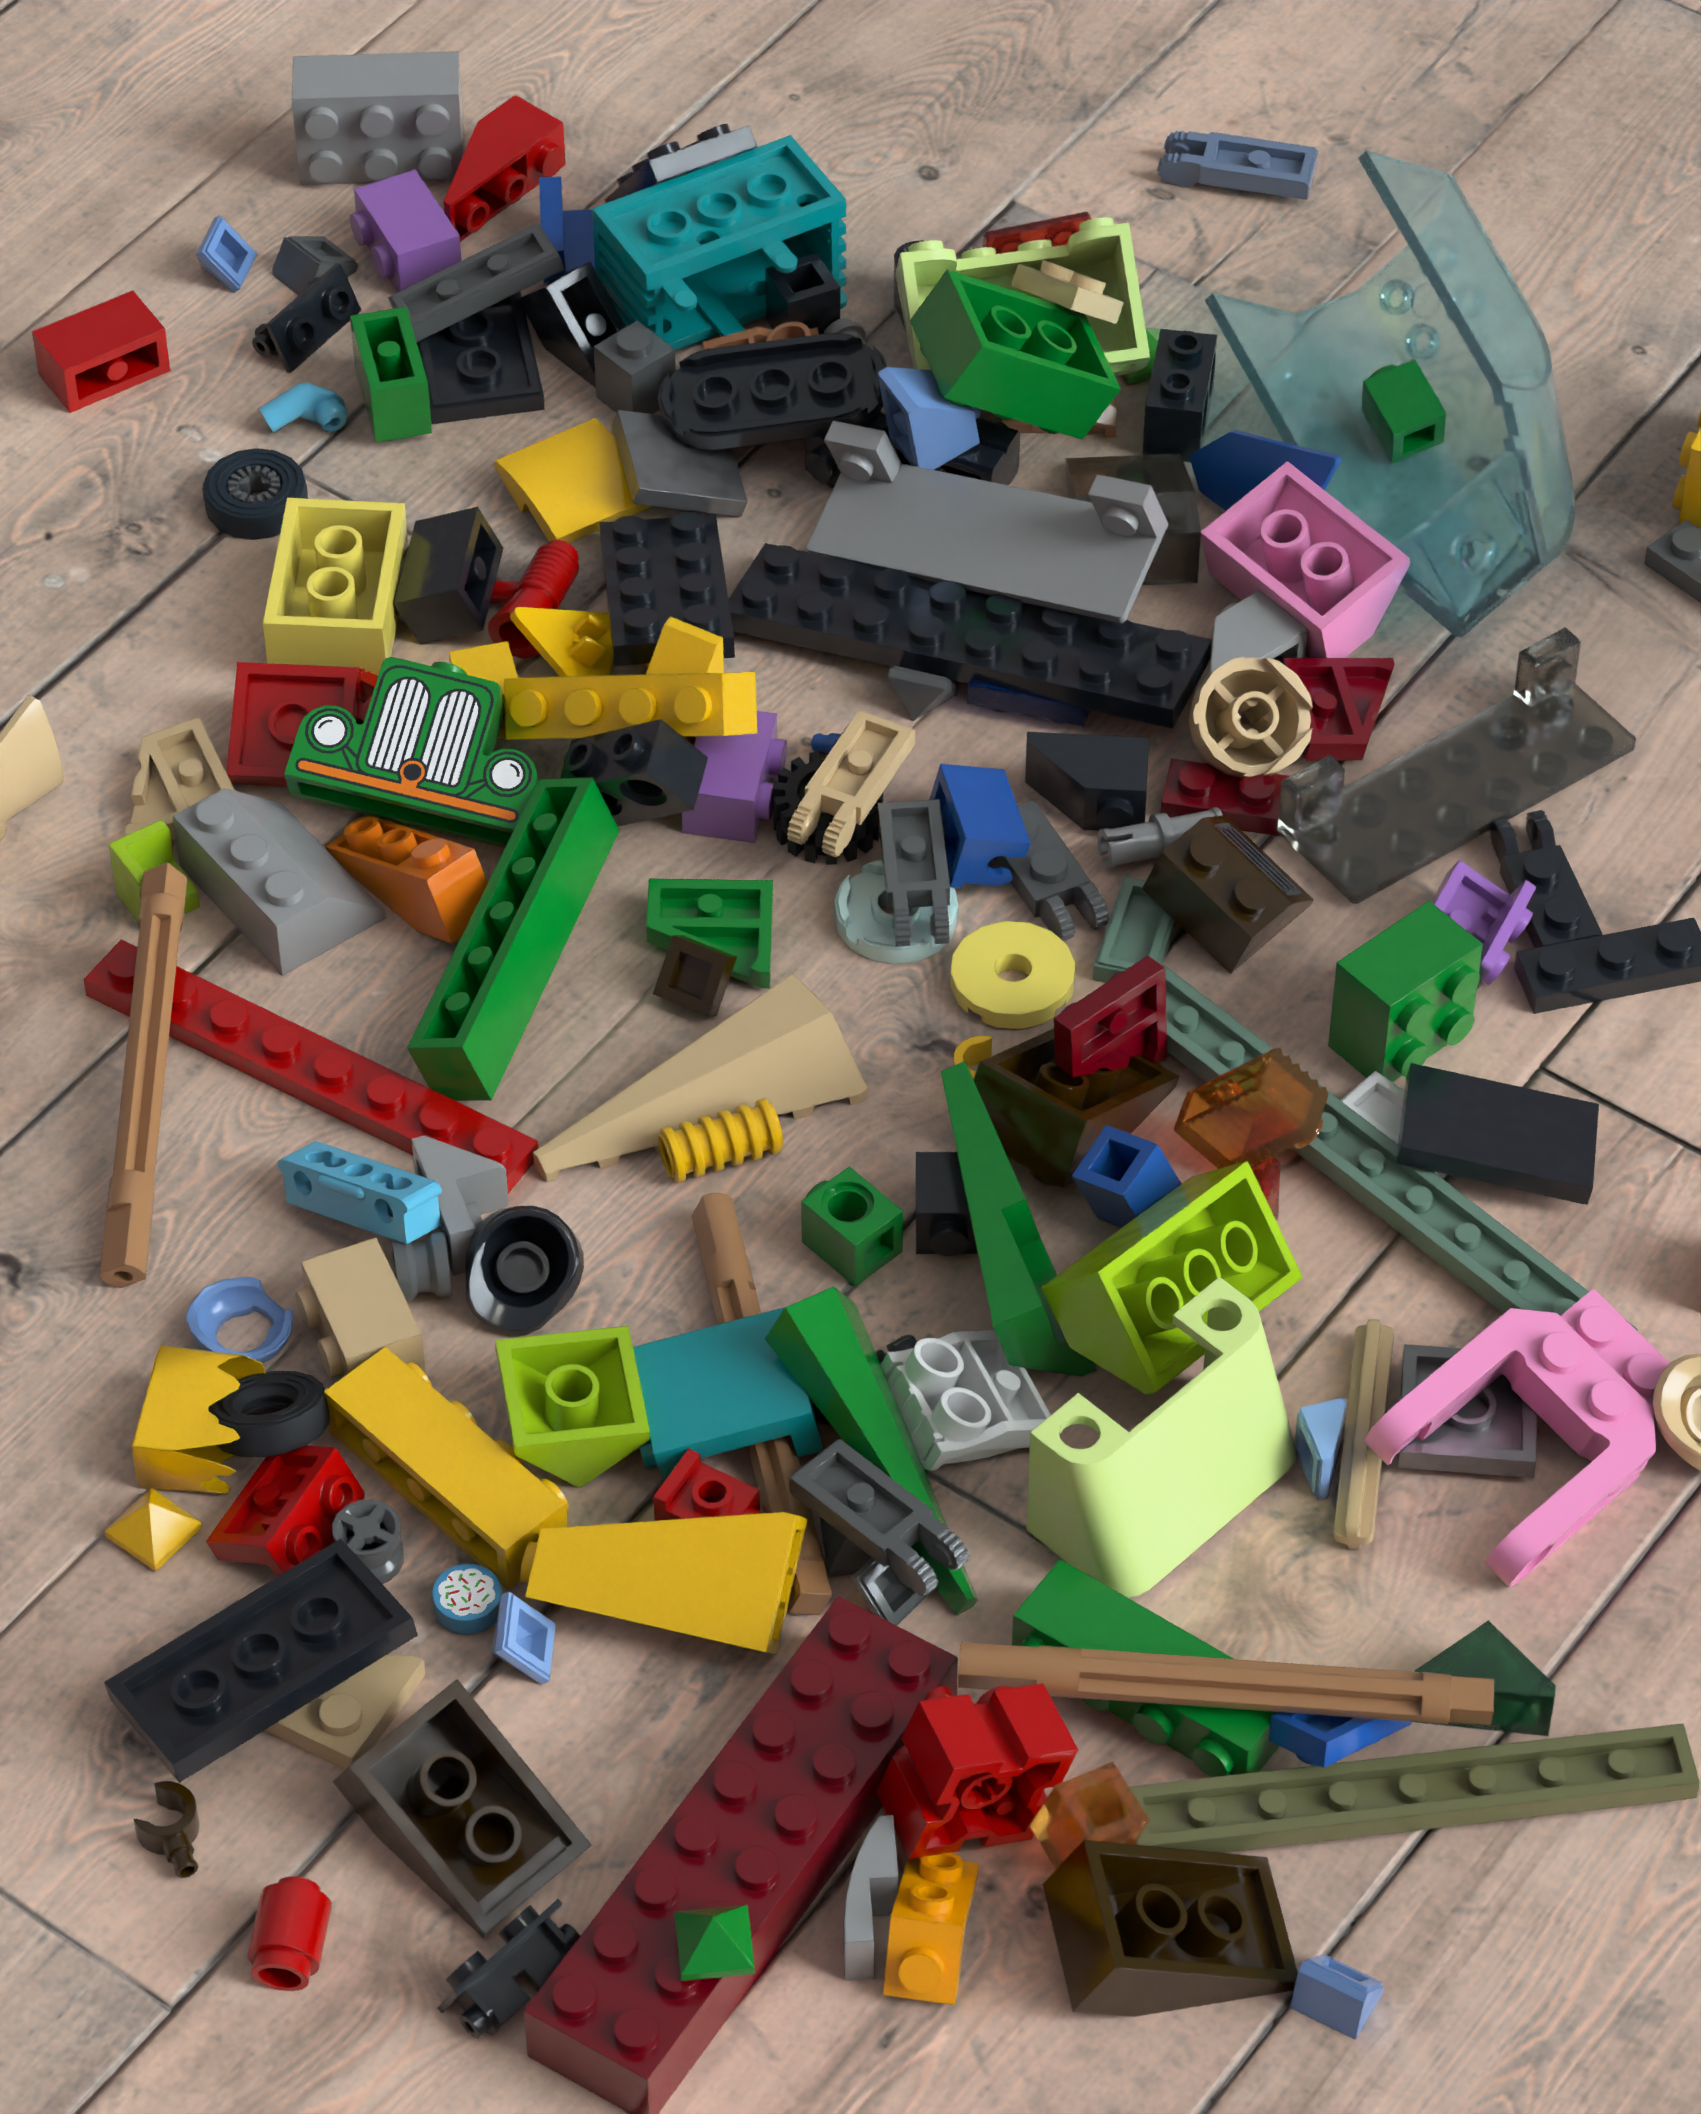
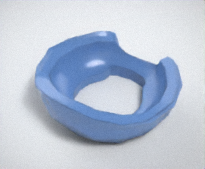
M252 1277L223 1279L204 1287L191 1302L186 1315L194 1345L199 1350L245 1355L261 1363H265L279 1354L289 1339L294 1319L293 1311L291 1309L284 1310L265 1293L261 1281ZM253 1311L267 1317L273 1324L269 1329L266 1340L259 1347L251 1351L236 1352L224 1348L216 1337L219 1328L226 1321L234 1317L248 1315Z

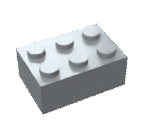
M459 51L293 56L292 109L300 185L374 183L412 170H416L423 181L453 180L465 152Z

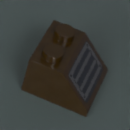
M1226 815L1202 818L1163 850L1142 887L1144 892L1230 974L1310 907L1314 901L1305 890Z

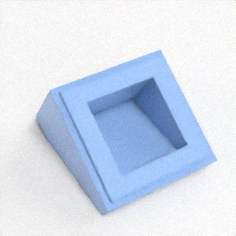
M1345 1398L1300 1407V1411L1297 1414L1295 1433L1296 1455L1313 1496H1316L1318 1500L1326 1499L1329 1495L1344 1433L1347 1406Z

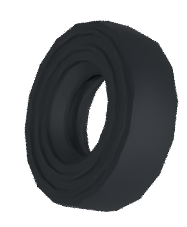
M270 1371L237 1380L240 1383L238 1390L220 1399L208 1408V1411L219 1419V1424L234 1429L240 1436V1439L231 1443L216 1446L225 1453L239 1457H267L288 1453L304 1447L323 1434L329 1425L330 1418L323 1384L314 1376L297 1371Z

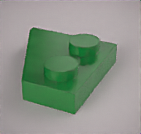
M649 878L646 921L648 943L668 951L673 935L686 936L737 956L731 977L758 988L770 989L773 880Z

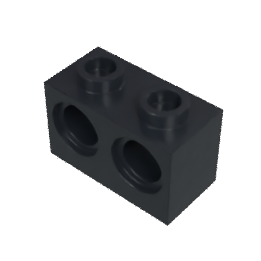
M1160 329L1145 403L1142 457L1190 462L1189 455L1203 447L1214 389L1217 335Z
M660 719L571 740L564 758L560 779L593 777L614 821L619 827L694 810L708 757Z

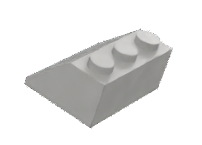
M224 788L173 815L179 866L282 976L386 919L385 910L281 802Z

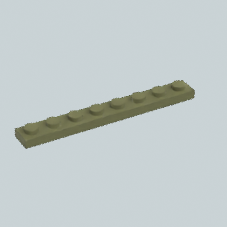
M1682 1723L1341 1762L1324 1768L1321 1766H1306L1126 1787L1125 1806L1134 1845L1226 1853L1697 1798L1700 1781L1685 1726Z

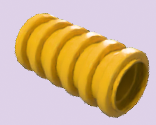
M765 1098L757 1100L755 1107L751 1109L747 1104L737 1106L736 1113L734 1114L724 1109L719 1111L717 1118L713 1120L708 1115H704L698 1118V1124L692 1125L688 1120L681 1122L679 1130L673 1131L670 1126L660 1129L658 1144L663 1164L669 1177L673 1178L676 1183H681L686 1180V1174L692 1173L698 1178L705 1175V1169L709 1167L714 1172H718L724 1169V1163L730 1162L735 1167L743 1164L744 1157L747 1156L753 1161L761 1159L763 1152L767 1150L771 1155L779 1154L783 1146V1133L773 1105Z

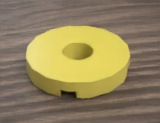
M1003 921L982 926L964 937L952 955L950 987L957 1004L967 1013L969 1008L974 1013L981 1015V1022L995 1028L1024 1029L1044 1024L1056 1016V1010L1063 1006L1065 1002L1067 1006L1073 997L1075 961L1068 945L1052 931L1035 924ZM1007 970H1017L1025 973L1028 977L1013 982L1001 979L998 975Z

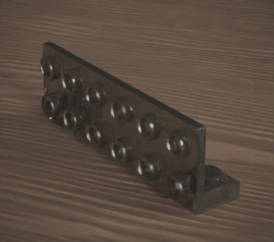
M1564 627L1519 652L1514 695L1344 787L1345 769L1330 755L1282 780L1277 832L1351 903L1358 904L1488 832L1491 825L1490 821L1493 819L1506 817L1509 820L1635 749L1636 737L1575 684L1581 640Z

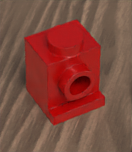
M689 1448L653 1496L654 1521L763 1513L760 1511V1491L758 1488L702 1463L700 1453Z

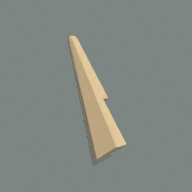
M792 973L534 1151V1169L546 1182L557 1180L559 1171L596 1161H598L600 1168L617 1165L620 1155L655 1147L657 1154H660L658 1136L660 1135V1129L666 1126H670L673 1131L679 1130V1124L683 1121L688 1120L692 1125H696L700 1116L708 1115L713 1120L717 1118V1113L724 1109L734 1114L736 1113L737 1106L747 1104L751 1109L755 1107V1102L762 1098H765L773 1105L777 1115L792 1112L794 1118L798 1119L812 1115L814 1106L848 1098L851 1105L860 1103L868 1098V1087L832 1012Z

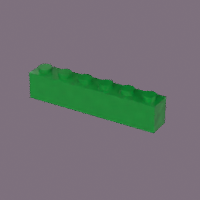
M593 777L538 780L407 1046L428 1087L455 1101L492 1100L620 831Z

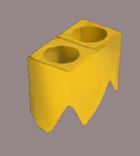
M160 1345L156 1353L147 1386L146 1398L143 1402L131 1446L139 1488L218 1494L229 1493L231 1487L216 1476H230L236 1472L228 1466L219 1464L235 1455L223 1452L216 1445L231 1443L240 1439V1436L234 1429L219 1424V1419L210 1413L208 1408L210 1405L238 1390L240 1383L237 1380L253 1374L266 1373L263 1363L245 1355Z

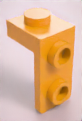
M950 1852L914 1859L908 1858L890 1917L883 1995L955 2005L959 1991L965 1925L978 1881L979 1864L963 1861L959 1856Z

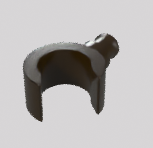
M172 1781L154 1783L157 1803L169 1810L179 1811L183 1816L178 1822L163 1827L135 1818L134 1824L137 1839L146 1850L155 1854L165 1855L168 1862L173 1863L176 1876L180 1878L190 1877L198 1870V1864L193 1857L194 1848L192 1845L199 1832V1818L195 1797L182 1784Z

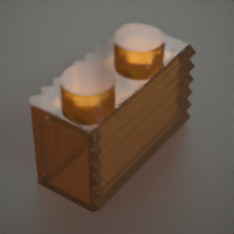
M1274 1048L1188 1091L1173 1130L1218 1169L1248 1161L1250 1167L1253 1170H1257L1265 1166L1279 1151L1283 1153L1288 1147L1291 1149L1293 1147L1297 1149L1304 1148L1317 1137L1323 1126L1321 1116L1329 1095L1326 1087H1319L1317 1079H1310L1308 1071L1301 1072L1299 1063L1292 1064L1290 1055L1283 1056L1281 1048Z

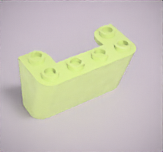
M1094 218L1080 223V231L1069 237L1067 245L1052 247L1050 240H1034L1020 244L1016 252L996 254L995 248L991 247L971 249L961 254L962 259L956 258L954 250L943 248V242L939 240L922 241L908 247L909 252L900 253L895 276L913 369L931 370L927 359L920 350L921 345L912 328L910 319L947 269L1043 299L1011 286L1018 264L1040 270L1043 260L1105 282L1103 294L1124 302L1117 324L1086 315L1115 376L1129 374L1145 368L1150 359L1129 222L1114 224L1112 218Z
M1220 1277L1173 1314L1172 1323L1205 1348L1203 1371L1134 1429L1128 1432L1081 1394L1077 1393L1030 1432L1026 1530L1068 1564L1127 1598L1139 1596L1150 1590L1286 1474L1295 1463L1297 1451L1258 1308L1250 1299ZM1206 1311H1208L1207 1325L1202 1320V1316ZM1083 1424L1093 1428L1098 1433L1099 1440L1089 1448L1076 1449L1067 1446L1060 1439V1433L1070 1425Z

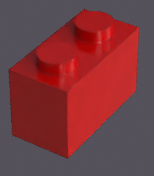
M133 290L32 331L38 374L69 413L171 371L165 328Z

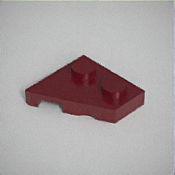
M1283 658L1282 664L1299 676L1311 697L1313 708L1309 710L1311 716L1309 730L1313 729L1310 742L1302 752L1304 760H1363L1395 665L1393 658Z
M1147 955L1125 971L1116 973L1108 982L1078 1002L1068 1005L1060 1014L1053 1018L1055 1065L1070 1076L1077 1077L1094 1074L1101 1068H1107L1110 1071L1127 1068L1130 1057L1142 1055L1152 1063L1161 1062L1167 1058L1165 967Z

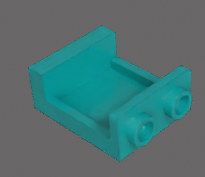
M785 1307L633 1347L650 1429V1440L640 1446L646 1469L658 1467L664 1482L688 1448L700 1453V1458L788 1435H791L797 1457L824 1450L812 1399L765 1340V1337Z

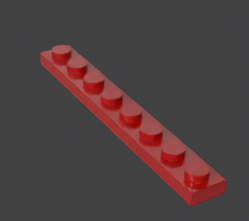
M121 939L83 979L86 996L130 1017L137 947ZM176 966L169 1037L413 1155L412 1139L427 1136L497 1161L506 1169L508 1194L534 1164L533 1152L539 1149L538 1140Z

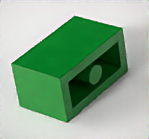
M407 307L351 315L350 322L355 370L375 443L431 434L428 381Z

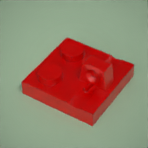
M237 662L226 769L231 783L287 786L284 773L298 728L304 716L315 708L330 705L339 706L349 711L357 719L360 687L358 667Z

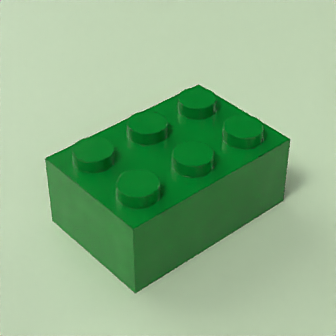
M947 269L910 319L912 328L921 345L920 350L929 363L937 381L940 394L954 405L961 407L969 405L992 412L1003 420L1015 419L1038 426L1050 434L1062 433L1083 440L1121 390L1086 315L1061 305Z

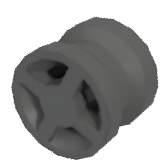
M444 1231L431 1232L425 1240L412 1241L408 1244L391 1239L396 1280L407 1302L413 1301L418 1294L432 1292L439 1298L452 1296Z
M369 1499L358 1500L348 1504L337 1513L332 1524L333 1542L341 1538L382 1584L392 1580L400 1572L404 1563L400 1519L395 1510L384 1502ZM376 1543L380 1544L379 1547H376L374 1549L364 1550L366 1548H373V1546Z

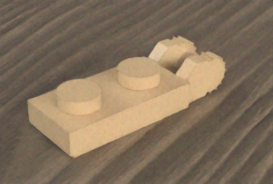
M858 710L805 787V796L789 822L787 839L801 845L805 844V841L808 840V837L816 829L821 812L823 811L834 815L824 833L822 852L836 858L843 853V849L851 841L856 824H862L915 746V730Z

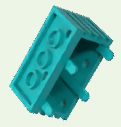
M789 135L592 208L595 271L626 327L638 320L675 350L720 334L722 337L744 331L743 324L766 316L765 268L774 266L779 272L790 273L797 268L798 258L818 253L840 287L846 285V276L841 271L846 268V259L841 254L846 251V241L841 237L846 234V224L841 220V218L846 217V198L796 140ZM840 288V309L847 305V296Z

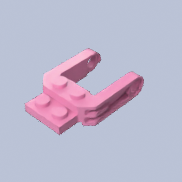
M1594 1288L1561 1316L1552 1312L1510 1308L1387 1411L1366 1435L1364 1442L1389 1465L1395 1455L1416 1437L1421 1441L1426 1439L1500 1375H1504L1509 1380L1512 1390L1579 1456L1589 1459L1591 1463L1516 1526L1485 1560V1564L1511 1588L1525 1578L1637 1480L1640 1472L1646 1467L1647 1461L1656 1452L1653 1394L1661 1373L1670 1362Z

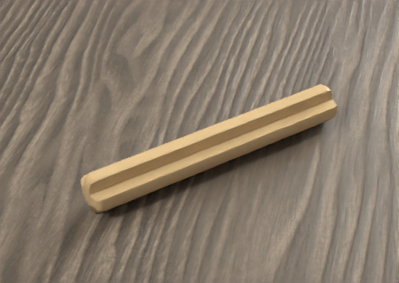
M1369 1319L1367 1325L1358 1326L1355 1330L1333 1536L1336 1542L1347 1544L1348 1549L1359 1550L1363 1544H1369L1373 1541L1382 1459L1364 1442V1439L1372 1427L1387 1412L1395 1335L1391 1327L1381 1325L1380 1320Z

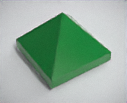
M748 1905L674 1912L681 1981L755 1974Z

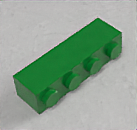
M1059 1559L1013 1614V1646L1039 1647L1040 1645L1234 1659ZM1080 1698L1088 1706L1096 1710H1107L1133 1725L1148 1741L1158 1745L1165 1744L1193 1760L1196 1766L1210 1777L1260 1772L1279 1748L1278 1745L1268 1741L1271 1715L1278 1712Z

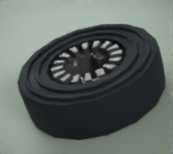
M259 448L236 451L219 459L208 470L202 489L207 516L217 529L235 538L251 540L275 537L280 534L287 498L308 499L307 485L302 468L285 454L276 450ZM256 492L261 493V494L257 495V499H255V500H254L253 495H251L252 493H256Z

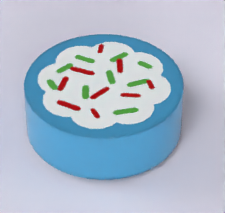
M460 1564L444 1571L435 1581L432 1591L434 1613L439 1623L446 1629L458 1634H475L491 1627L497 1621L502 1595L501 1584L497 1576L489 1569L477 1564Z

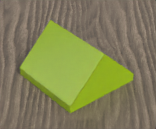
M629 1325L495 1340V1351L515 1456L582 1488L650 1440V1429Z

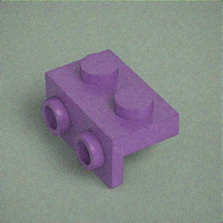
M1459 860L1447 872L1431 902L1483 944L1479 974L1480 981L1489 986L1498 977L1510 958V955L1503 950L1507 941L1510 943L1514 942L1525 929L1533 915V912L1528 910L1526 906L1536 886L1525 880L1509 895Z

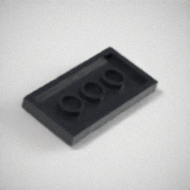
M684 512L669 518L643 519L636 516H626L611 522H599L614 665L650 664L662 628L669 617L723 637V658H735L734 633L716 514L701 515L695 512Z
M340 1538L111 1677L104 1684L112 1703L180 1783L418 1636L413 1617Z

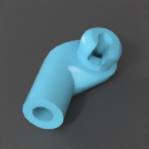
M310 383L297 384L259 407L260 412L273 432L299 417L321 424L323 430L331 432L342 428L348 418L345 402L335 391Z

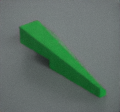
M964 1061L942 1070L941 1076L992 1323L1008 1364L1080 1377L1097 1371L1094 1362L1069 1347L1041 1289L1042 1286L1055 1278L1057 1273L966 1062Z
M833 1286L785 1307L765 1337L767 1343L843 1441L933 1510L934 1517L947 1526L855 1303ZM921 1540L911 1546L934 1569L933 1571L939 1581L937 1582L938 1586L935 1588L956 1615L969 1610L976 1604L978 1598L964 1565L956 1571L950 1570L948 1567H944L942 1562L939 1563L930 1556Z

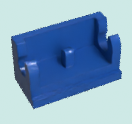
M940 764L929 800H940L950 887L962 888L963 883L997 886L1011 882L1013 877L1009 869L1004 867L990 868L987 866L989 861L997 856H1005L1009 859L1026 857L1031 844L1004 769Z

